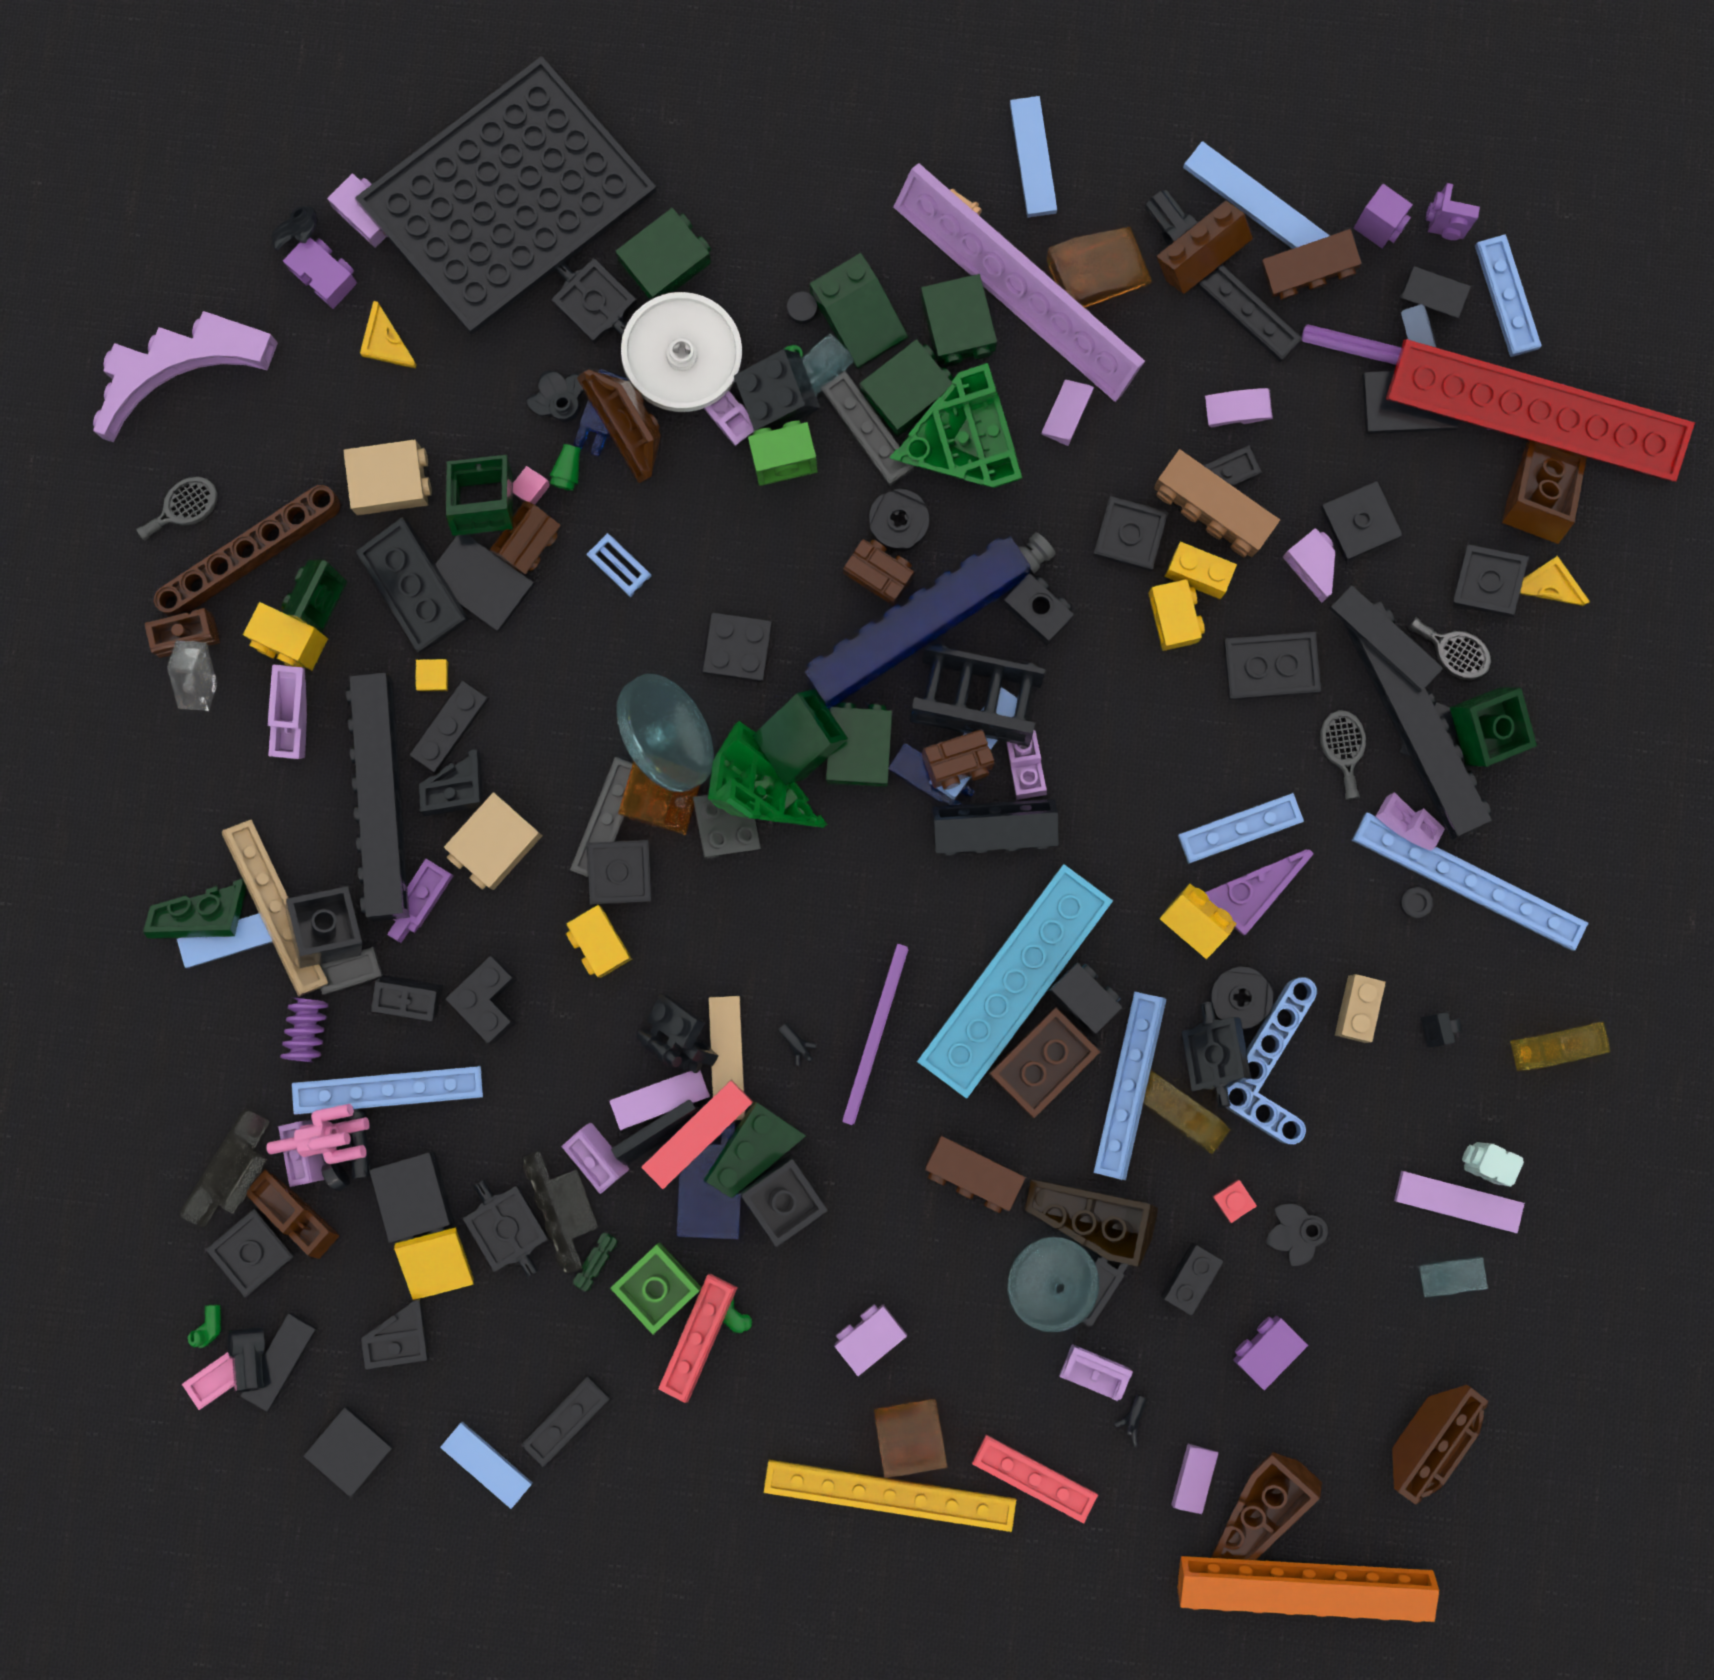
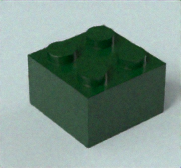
M1499 687L1450 707L1465 765L1487 767L1537 746L1521 688Z

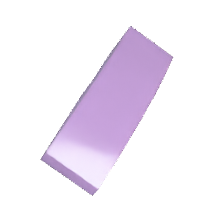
M272 665L268 726H271L268 756L293 759L305 758L307 723L305 668Z
M699 1070L698 1073L689 1071L612 1099L610 1104L619 1129L623 1130L666 1114L687 1100L695 1103L710 1097L701 1070Z

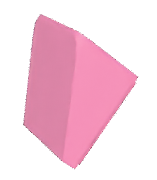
M526 466L513 482V494L523 502L527 501L535 505L549 488L550 483L546 478Z

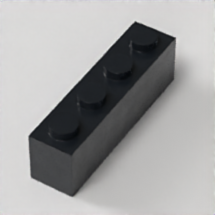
M1055 799L932 807L936 853L955 855L959 852L967 851L985 853L989 850L997 849L1016 851L1020 848L1028 847L1047 849L1050 846H1059L1058 811Z

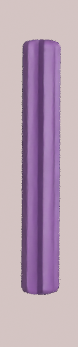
M1309 324L1304 327L1301 336L1302 341L1394 365L1397 364L1401 347Z

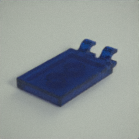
M732 1122L722 1132L721 1144L710 1143L679 1173L677 1237L739 1239L740 1195L737 1193L733 1198H729L703 1181L735 1132L736 1122Z

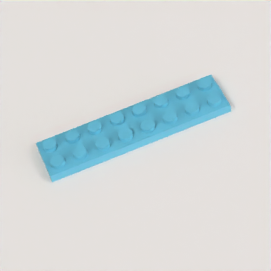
M1063 864L917 1062L967 1099L1113 900Z

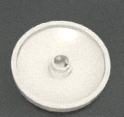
M668 293L655 297L642 305L627 323L621 343L622 365L632 387H635L649 403L669 411H696L720 400L735 382L734 375L739 373L741 367V338L733 319L714 301L694 293Z

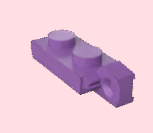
M425 859L407 887L410 918L393 919L396 922L387 935L402 943L409 931L415 933L426 920L453 878V875Z

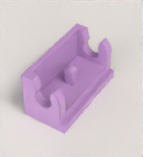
M1072 1344L1059 1376L1118 1401L1122 1399L1133 1371L1129 1367Z

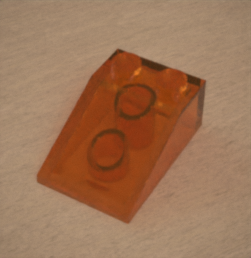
M1130 227L1076 237L1049 247L1046 260L1055 283L1084 308L1152 282Z

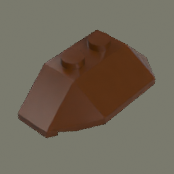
M588 369L579 375L577 379L638 483H641L652 476L661 437L658 431L659 424L651 413L648 414L642 404L644 403L642 394L635 387H632L629 381Z
M1468 1385L1429 1396L1392 1448L1394 1489L1417 1505L1422 1501V1498L1431 1495L1444 1486L1478 1437L1484 1419V1409L1487 1408L1488 1400Z

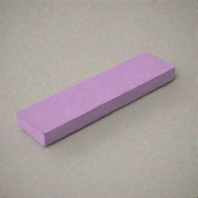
M1401 1171L1394 1201L1514 1233H1518L1525 1204Z

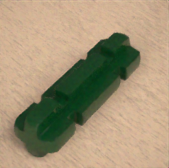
M602 1233L597 1241L598 1247L594 1246L581 1267L583 1269L582 1273L578 1272L573 1280V1284L582 1291H589L594 1283L593 1277L597 1278L610 1257L608 1255L609 1251L613 1252L618 1244V1240L608 1233Z

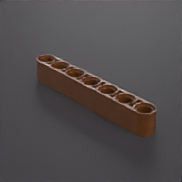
M317 485L159 588L154 596L155 606L169 617L189 613L339 513L341 508L338 496L325 485ZM324 496H330L329 504L326 507L319 508V500ZM304 512V520L300 524H293L294 516L297 513ZM279 529L278 538L274 541H268L269 532ZM248 546H254L253 554L248 558H243V550ZM228 562V570L224 574L218 575V566L221 563ZM202 579L203 585L201 589L192 592L193 582ZM172 596H177L176 605L167 609V600Z

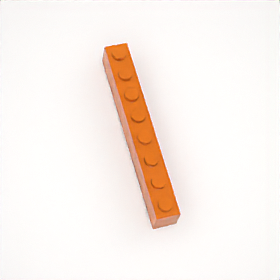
M1181 1556L1177 1586L1180 1608H1190L1193 1610L1213 1609L1227 1612L1249 1611L1254 1613H1284L1287 1615H1316L1319 1617L1338 1616L1352 1619L1409 1620L1413 1622H1435L1439 1597V1587L1433 1570Z

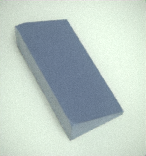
M1421 304L1403 310L1401 315L1408 340L1436 347L1425 306Z

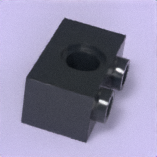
M1028 574L1004 599L1003 606L1048 646L1072 620L1074 614L1071 612V605L1060 596L1055 598L1048 591L1050 587L1039 576L1034 578ZM1037 601L1044 602L1048 607V612L1037 614L1033 611L1032 604Z
M1191 1243L1160 1296L1192 1316L1224 1261L1196 1244Z

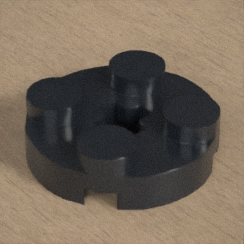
M895 489L885 495L882 494L874 501L870 509V531L879 543L890 550H911L923 540L928 531L929 513L925 503L916 493L906 489ZM905 514L904 520L907 521V524L895 527L894 521L891 520L892 515Z
M1236 967L1220 974L1210 991V1002H1213L1215 1017L1218 1020L1238 1017L1241 1019L1242 1029L1257 1025L1266 1018L1273 1005V991L1270 984L1267 983L1266 979L1257 970L1248 967ZM1239 989H1243L1244 994L1250 997L1249 1002L1243 1003V1007L1238 1006V1002L1233 1000V995L1238 994Z

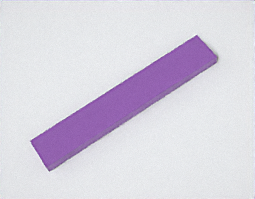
M901 944L896 946L842 1120L844 1123L855 1124L908 953L907 946Z

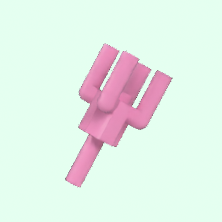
M351 1104L316 1110L311 1115L313 1124L301 1126L299 1130H295L294 1137L268 1142L267 1152L269 1154H276L297 1149V1152L302 1157L323 1154L327 1164L364 1158L367 1154L364 1145L337 1150L336 1147L350 1143L349 1133L368 1130L370 1126L369 1120L364 1117L335 1124L329 1122L330 1120L352 1116L354 1110Z

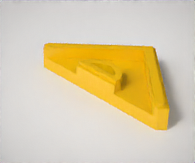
M373 301L360 351L361 356L416 368L414 359L378 302Z
M1558 556L1523 578L1520 594L1581 606L1590 602Z

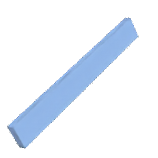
M1368 812L1364 814L1352 841L1572 951L1576 950L1588 925V922L1438 847L1430 851L1408 841Z

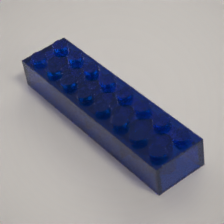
M1011 536L1004 541L1001 537L994 540L986 547L987 552L979 557L974 554L960 564L962 567L960 570L953 574L950 571L944 573L935 580L937 585L928 591L925 588L918 590L910 596L911 602L902 608L900 605L894 606L884 614L885 619L875 625L874 622L868 623L858 631L860 634L852 641H849L848 638L844 639L833 647L834 653L826 658L822 655L818 656L808 663L809 669L805 671V676L810 688L815 689L827 708L831 709V707H834L925 647L926 644L931 643L1019 585L1029 574L1031 565Z

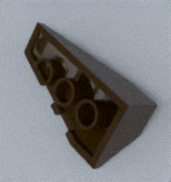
M1032 1179L1025 1206L1027 1212L1098 1253L1105 1259L1140 1267L1152 1240L1158 1212L1157 1207L1148 1203Z

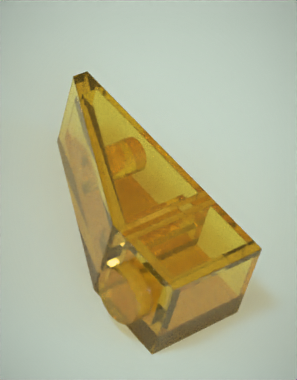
M1604 1022L1511 1040L1517 1071L1544 1068L1610 1052Z
M1150 1070L1143 1104L1210 1154H1213L1230 1129L1217 1116Z

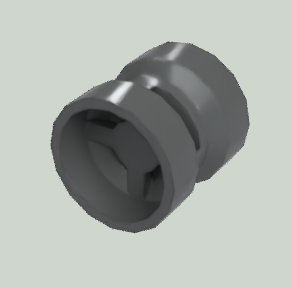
M1035 532L1029 538L1028 544L1025 547L1020 546L1013 552V555L1028 573L1034 575L1040 569V564L1044 561H1049L1056 553L1050 543L1042 535Z

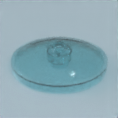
M641 675L626 684L621 690L617 701V722L625 747L640 770L657 785L673 792H686L706 781L711 773L714 760L713 743L705 719L694 701L676 683L660 675Z

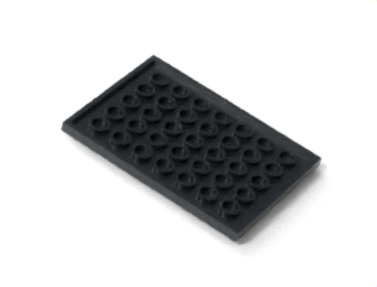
M541 56L357 195L355 200L457 320L472 335L657 191L654 183Z

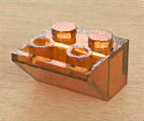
M635 756L618 814L644 824L686 835L694 808L693 797L698 795L703 777L658 759Z
M936 1399L874 1409L885 1478L947 1468Z

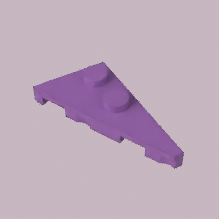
M1306 849L1205 893L1213 904L1218 908L1226 910L1231 915L1233 921L1237 923L1234 928L1244 936L1314 853Z

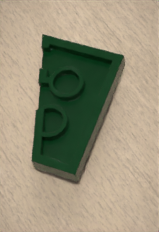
M242 878L233 881V885L226 888L218 889L216 886L206 889V894L189 898L185 895L152 905L149 908L143 933L147 938L235 936L247 886Z
M753 1102L703 1181L727 1197L733 1198L805 1138L806 1135L759 1103Z

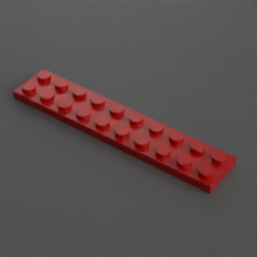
M1408 339L1403 341L1386 400L1671 482L1677 481L1695 422Z

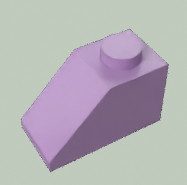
M1315 528L1290 548L1283 558L1322 603L1332 594L1335 550L1332 548L1333 542L1324 532L1319 533Z

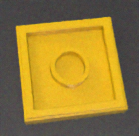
M456 1228L395 1243L394 1250L413 1300L473 1285L474 1278Z

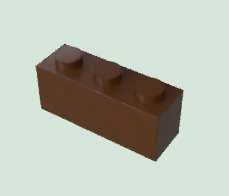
M1225 201L1156 257L1165 280L1185 294L1250 242L1253 237L1245 214Z
M1351 229L1262 260V267L1272 298L1280 296V300L1297 295V289L1309 286L1310 290L1322 287L1327 284L1326 279L1338 276L1339 280L1351 277L1356 274L1355 269L1360 268L1362 264Z
M941 1135L924 1168L930 1172L929 1179L943 1186L946 1181H949L958 1186L956 1189L957 1193L969 1199H973L974 1195H977L986 1200L984 1206L998 1213H1001L1002 1209L1010 1211L1026 1178Z

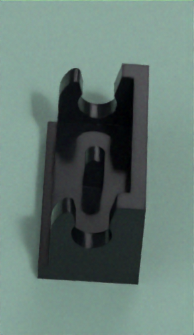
M1413 266L1408 272L1400 298L1418 305L1422 304L1429 309L1458 319L1471 286Z
M383 975L375 981L371 1011L433 1021L439 1012L440 1006H437V1003L442 995L443 985Z

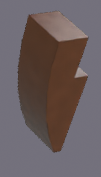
M266 1169L244 1192L283 1234L289 1235L308 1256L320 1259L340 1236L306 1202Z

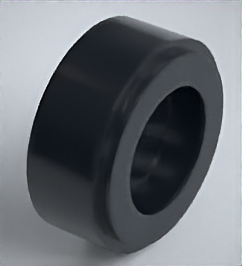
M807 292L793 294L787 303L788 315L796 323H809L817 314L815 298Z
M1420 887L1408 889L1400 898L1402 912L1414 919L1426 916L1433 906L1430 893Z
M326 1163L322 1166L321 1172L324 1179L335 1191H341L350 1184L347 1173L339 1163Z

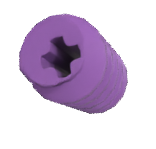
M291 997L297 1000V1003L288 1005L287 1009L295 1012L296 1015L286 1017V1021L293 1024L294 1028L285 1029L284 1033L292 1037V1040L282 1042V1046L290 1049V1052L281 1054L280 1058L313 1062L311 1059L321 1056V1052L313 1049V1046L323 1044V1040L315 1037V1034L325 1032V1028L318 1025L317 1022L327 1018L326 1015L318 1012V1010L327 1008L328 1003L319 1000Z

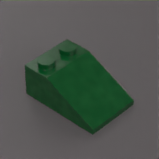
M862 253L857 254L810 283V294L815 298L818 308L857 369L908 339V335L881 284Z
M308 560L306 566H302L296 575L295 582L297 584L292 594L288 593L282 603V613L306 623L322 633L348 581L328 562L324 560Z

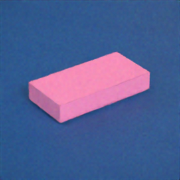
M228 1352L182 1384L198 1410L204 1408L234 1387L233 1360L229 1357Z

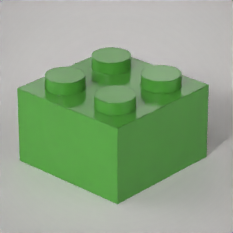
M791 421L784 424L781 429L771 431V428H762L754 431L752 436H748L759 486L817 473L816 454L808 422Z
M660 1242L611 1287V1290L652 1334L659 1330L701 1289V1286Z

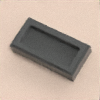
M375 947L361 950L360 956L320 964L328 981L327 985L321 987L323 995L383 976Z

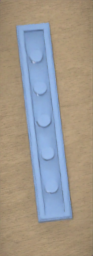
M1203 141L1183 166L1185 170L1292 249L1330 236Z
M1134 992L1094 1173L1126 1180L1166 1004V999L1163 997Z
M481 1067L292 1083L294 1115L313 1113L316 1110L351 1104L353 1109L483 1098Z

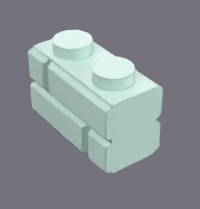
M1482 1142L1470 1144L1462 1158V1161L1465 1162V1171L1480 1176L1493 1184L1509 1187L1515 1184L1524 1163L1523 1157L1508 1152L1497 1145Z

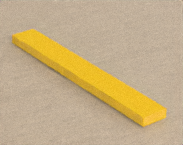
M775 1460L768 1461L764 1493L1009 1532H1012L1016 1498Z

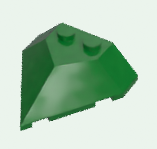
M986 363L959 372L951 381L952 384L944 394L938 397L911 430L904 443L889 457L895 461L991 488L1023 479L989 364Z
M738 721L713 760L708 799L717 808L723 809L732 816L824 828L827 823L821 815L816 816L813 814L811 807L807 803L809 799L797 783L788 785L783 783L752 736L755 732Z

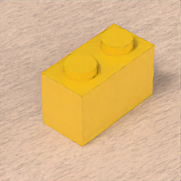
M1180 542L1174 552L1165 577L1176 582L1188 579L1189 587H1194L1198 591L1221 599L1227 591L1237 564Z
M1188 579L1152 587L1148 594L1162 651L1198 643L1202 638L1201 634L1205 633L1202 617L1196 616L1194 605L1197 604V595L1195 588L1189 587Z
M1191 884L1179 894L1160 917L1162 922L1205 959L1221 945L1237 924L1226 910L1218 908L1209 900L1203 890L1195 888Z
M597 905L566 923L570 929L566 935L575 949L580 946L585 955L581 961L590 975L595 973L597 977L602 978L632 960L601 906Z

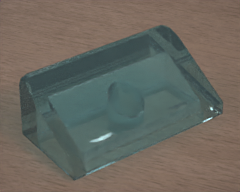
M831 333L802 358L815 395L821 391L823 385L838 376L853 361L850 352Z

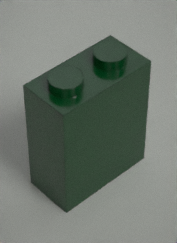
M673 208L616 250L618 261L649 300L664 294L673 293L711 264L709 255L711 248L702 236L697 238L691 231L693 226L683 213L678 215Z
M980 274L921 287V301L938 365L945 363L946 366H953L961 363L964 358L974 356L975 359H982L996 351L997 340Z
M917 339L860 383L861 394L896 437L918 422L938 397L944 394L954 379L945 367L941 369L934 361L936 359L935 354L926 344L922 346Z
M815 689L794 695L752 735L758 743L760 750L774 767L777 776L785 785L804 780L848 739Z
M838 703L837 707H831V714L848 739L828 757L827 784L887 787L892 711L886 710L884 705L877 704L868 705V709H858L856 704Z

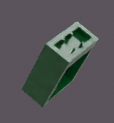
M507 455L447 461L446 517L452 536L513 529V475ZM502 482V500L460 505L461 487Z

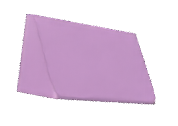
M1065 380L1041 435L1069 446L1094 387Z
M312 1119L278 1126L280 1139L294 1137L295 1130H299L301 1126L313 1124ZM297 1149L283 1152L290 1187L325 1180L321 1172L322 1166L325 1164L323 1154L302 1157L297 1152Z
M592 1123L584 1126L561 1146L600 1194L629 1171L627 1165L625 1166L615 1158L611 1150L613 1148Z
M1187 1444L1171 1503L1173 1508L1199 1514L1203 1513L1218 1452Z

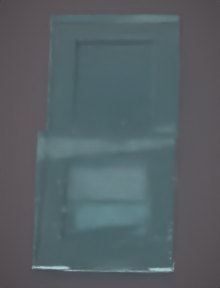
M1483 1257L1458 1259L1419 1266L1424 1297L1488 1289Z

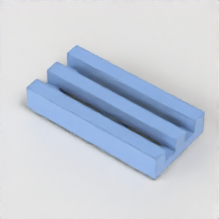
M608 533L587 553V556L630 598L651 577V574ZM607 543L641 574L638 578L604 547ZM599 551L632 582L630 586L596 555Z

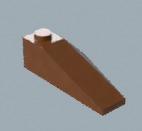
M1272 1452L1250 1474L1211 1558L1256 1560L1320 1499L1322 1482L1298 1460Z

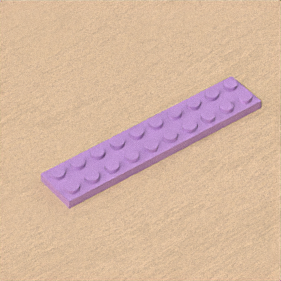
M918 163L914 166L893 208L970 275L980 274L983 287L1116 402L1125 392L1145 360L922 165Z

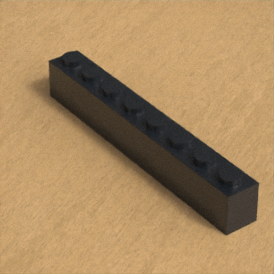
M1382 602L1374 604L1376 608L1395 624L1394 616L1389 608H1384ZM1343 623L1451 840L1492 821L1489 804L1484 798H1480L1476 790L1478 785L1471 771H1466L1462 763L1464 757L1460 747L1456 743L1453 744L1448 735L1450 729L1447 721L1443 716L1439 717L1434 707L1436 700L1432 692L1425 688L1419 692Z
M386 672L349 676L350 686L346 687V698L348 704L352 706V716H348V727L350 734L354 735V745L350 746V757L352 763L356 765V775L352 776V787L354 793L358 794V805L354 806V817L356 823H360V835L356 836V847L358 853H362V865L358 866V877L360 883H364V895L360 897L361 911L363 914H366V918L373 922L410 918L393 679Z

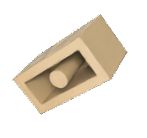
M1357 974L1348 976L1335 1036L1363 1043L1373 1041L1385 981Z

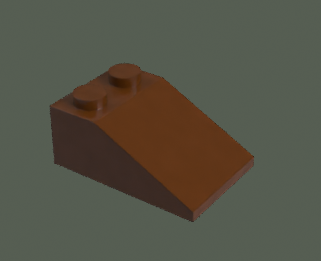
M1528 440L1506 501L1502 523L1559 544L1575 523L1587 457Z

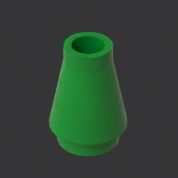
M568 444L563 445L562 451L549 475L551 477L550 485L568 491L574 490V486L578 485L580 448Z

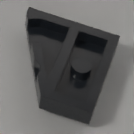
M477 749L469 751V757L455 766L451 763L443 768L438 775L431 776L419 784L420 812L423 816L478 808L483 804L481 757Z
M422 1299L413 1301L361 1338L365 1370L429 1359Z

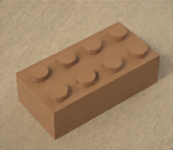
M1180 449L1154 486V489L1158 491L1156 496L1168 505H1171L1173 502L1181 506L1182 515L1192 522L1199 520L1207 526L1205 530L1216 539L1220 540L1223 537L1232 543L1230 548L1242 557H1246V555L1253 557L1280 521L1279 518Z

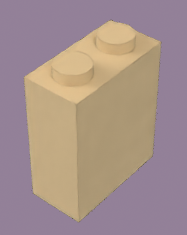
M416 440L343 450L350 507L356 515L428 506L427 496L432 495L429 477L425 478L424 467L428 466V458L425 448H421Z
M493 792L444 848L450 853L447 859L456 867L461 869L465 866L473 873L469 878L481 889L487 886L494 890L543 835Z

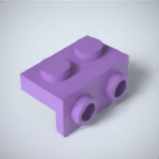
M1447 183L1441 192L1437 191L1434 202H1430L1426 213V221H1430L1428 232L1440 234L1447 240L1463 239L1478 219L1480 207L1450 201L1453 184Z

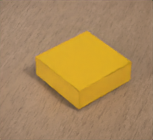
M446 659L416 660V690L448 691V661Z

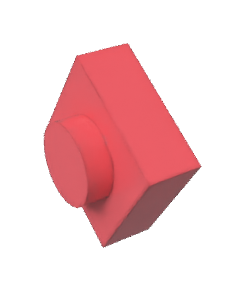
M1240 1180L1234 1181L1212 1196L1229 1223L1234 1222L1257 1206Z

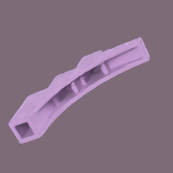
M205 311L202 312L200 319H197L193 325V338L158 327L156 335H153L149 340L148 355L114 343L112 350L107 352L103 363V371L113 380L105 388V401L101 410L95 414L93 431L102 439L114 442L124 421L142 399L156 387L171 378L196 368L228 364L246 365L268 370L278 343L269 333Z

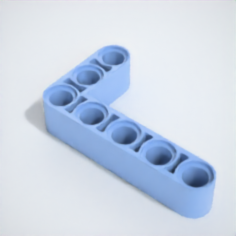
M1296 978L1285 985L1270 1013L1246 1049L1248 1063L1255 1062L1258 1065L1259 1075L1253 1080L1240 1081L1227 1088L1228 1095L1234 1088L1240 1089L1243 1093L1242 1103L1235 1106L1230 1102L1231 1106L1226 1107L1228 1110L1285 1144H1297L1303 1140L1306 1134V1127L1303 1121L1258 1092L1316 997L1317 988L1308 978ZM1298 983L1303 984L1307 989V996L1302 1001L1298 1000L1293 994L1294 986ZM1282 1009L1287 1010L1291 1015V1022L1286 1027L1281 1026L1277 1020V1015ZM1267 1035L1271 1036L1275 1041V1048L1271 1053L1265 1052L1261 1047V1041ZM1262 1104L1266 1105L1270 1111V1116L1265 1122H1260L1256 1117V1109ZM1288 1121L1293 1122L1296 1126V1134L1290 1139H1287L1282 1133L1283 1125Z

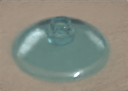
M1059 1237L1044 1238L1027 1246L1015 1259L1008 1278V1295L1014 1311L1026 1324L1044 1332H1061L1081 1323L1093 1309L1099 1293V1275L1092 1257L1077 1243ZM1063 1283L1064 1290L1061 1293H1057V1285Z

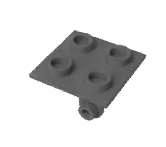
M708 795L693 797L704 857L710 859L724 854L761 849L755 819L730 815L723 809L717 808L708 799Z

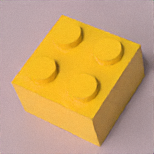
M259 602L243 633L245 637L251 640L249 646L272 659L277 654V659L284 662L285 665L304 667L311 671L328 640L316 628Z

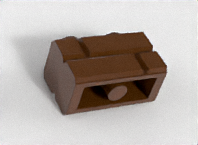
M524 501L513 516V529L503 530L490 548V551L515 570L526 575L528 571L534 570L539 564V555L543 549L555 542L558 536L556 531L561 525L536 505Z
M863 539L844 566L843 574L892 606H895L914 577V571L910 569L912 565L900 556L894 559L886 554V547L878 541L872 539L869 543Z
M205 608L192 611L191 614L187 612L145 623L151 652L155 655L157 654L160 658L220 643L214 615Z
M982 729L926 747L922 752V758L933 787L942 786L943 790L960 785V780L971 777L972 780L984 778L990 774L989 770H992L994 766V759Z

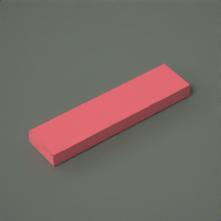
M731 1079L641 1168L664 1189L742 1114L753 1101Z
M712 1274L707 1275L660 1383L659 1390L684 1403L689 1402L738 1287Z
M985 1435L972 1461V1464L1082 1523L1085 1522L1098 1496L1096 1492L988 1435Z

